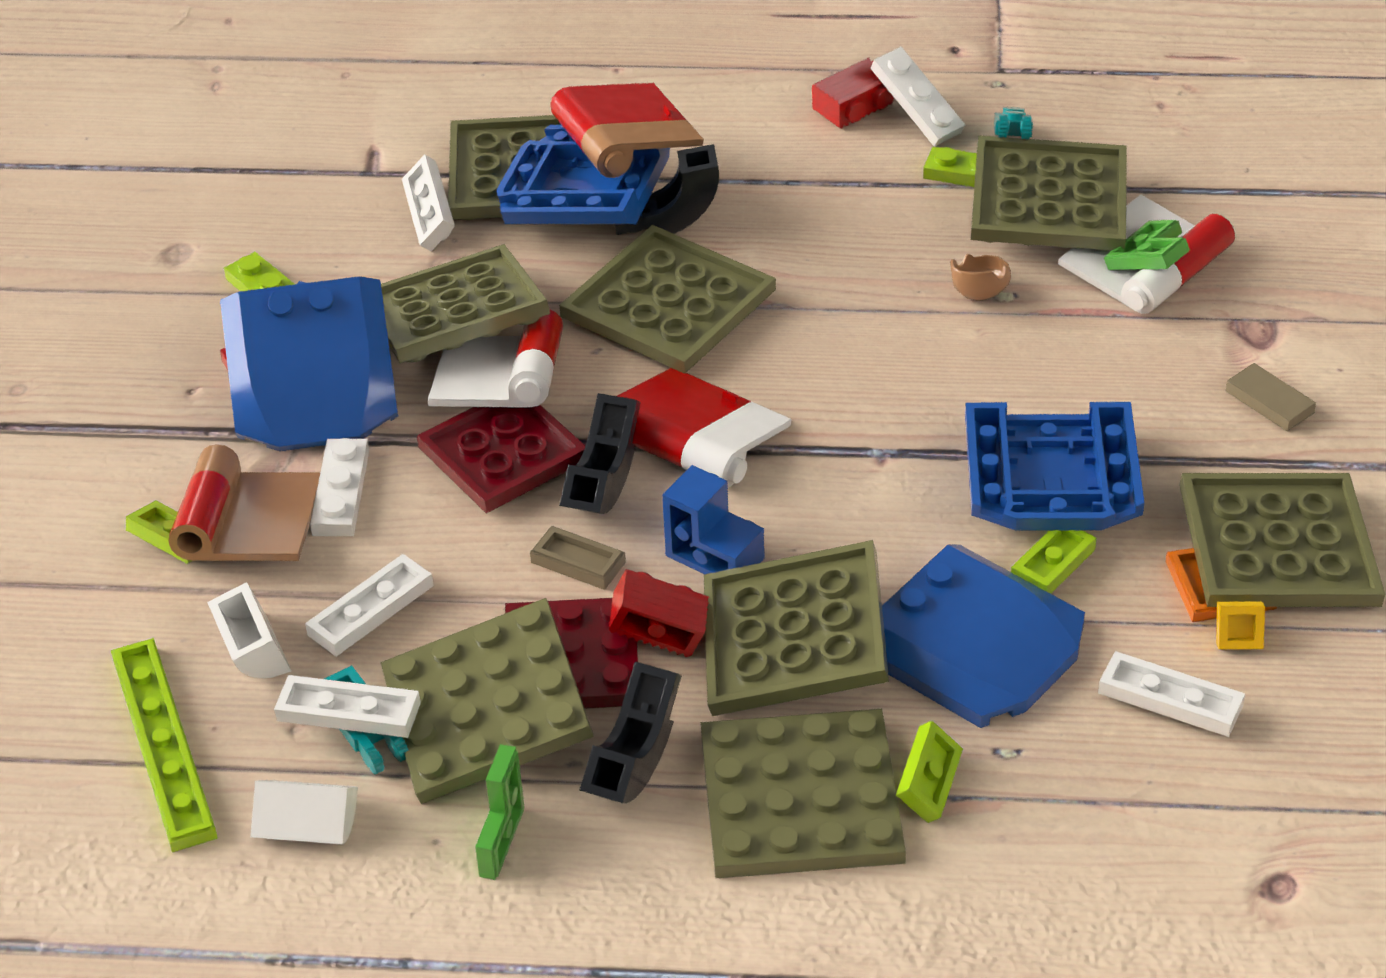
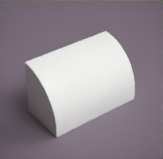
M247 582L207 602L232 661L242 673L254 678H273L291 672L270 622Z
M257 780L255 781L250 837L343 845L347 841L352 829L358 787Z

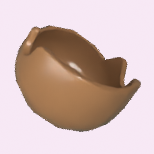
M966 254L960 265L957 264L955 259L950 261L953 285L967 299L983 301L993 298L1001 293L1010 283L1011 270L1009 264L1000 256L982 255L973 257L970 254Z

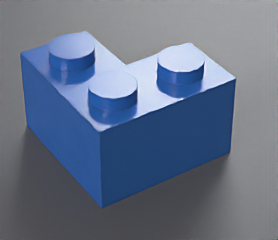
M691 465L662 494L665 554L667 557L703 574L758 564L765 559L764 528L750 520H745L728 512L727 480Z

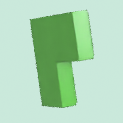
M1154 220L1145 223L1126 239L1125 250L1120 246L1114 248L1104 257L1108 270L1168 269L1190 251L1186 238L1178 237L1183 233L1179 221Z
M500 744L486 778L490 811L475 846L479 877L492 880L499 876L525 809L518 751L514 746Z

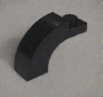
M714 144L677 151L679 164L673 179L663 188L651 193L636 224L615 225L617 235L640 232L641 230L648 229L651 225L675 234L698 220L712 203L719 184V167Z
M597 394L584 452L575 466L568 465L559 506L605 514L613 508L625 485L636 446L632 442L641 404L638 400Z
M635 661L618 719L608 738L601 745L592 746L580 791L620 803H629L642 792L654 773L670 736L674 721L669 719L682 675Z

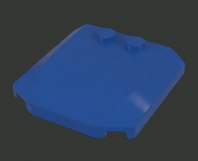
M549 125L544 129L546 136L540 141L529 140L520 147L497 188V195L501 206L500 210L505 224H636L669 159L670 148L634 150L629 169L619 177L608 178L600 174L562 125Z
M358 276L240 291L220 299L234 427L237 438L243 440L247 438L265 444L267 448L273 450L288 451L325 446L327 439H364L372 434V430L389 419L392 421L398 417L380 279Z
M1007 402L965 403L971 516L1015 531L1104 530L1143 515L1144 496L1131 402H1089L1088 414H1007Z
M948 544L882 605L888 675L979 728L990 725V718L1004 713L1014 717L1027 712L1077 661L1085 612L962 545Z

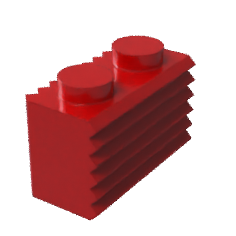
M866 58L812 85V109L840 129L844 125L848 126L849 123L853 124L859 121L866 114L870 115L871 112L875 113L877 109L886 108L889 104L893 103L894 97L871 70L873 61L870 58Z
M626 569L613 592L609 630L611 633L617 632L619 636L626 635L628 639L634 637L636 641L642 640L644 644L651 643L652 647L667 648L669 652L675 651L677 655L684 654L685 658L690 657L705 634L709 596L694 592L687 586H676L652 578L651 575L645 572H634Z

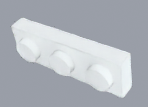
M902 47L874 59L871 70L934 147L962 133L965 123Z
M424 155L403 177L402 182L419 244L432 251L441 241L448 238L455 225L437 163L432 158Z
M327 439L310 522L312 536H354L369 456L368 439Z
M402 554L306 622L307 635L337 657L434 586L432 574Z
M1117 651L1114 652L1099 681L1098 694L1229 737L1245 699V693Z
M288 675L274 711L277 721L408 738L421 701L419 691Z

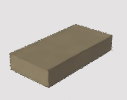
M1255 363L1227 380L1226 392L1286 431H1289L1315 413V401Z
M551 526L530 552L531 563L603 590L608 587L626 563L625 552L555 526Z

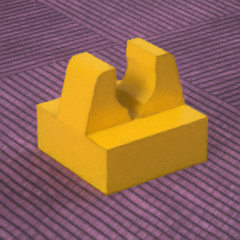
M1262 601L1217 602L1216 645L1218 649H1264V603Z

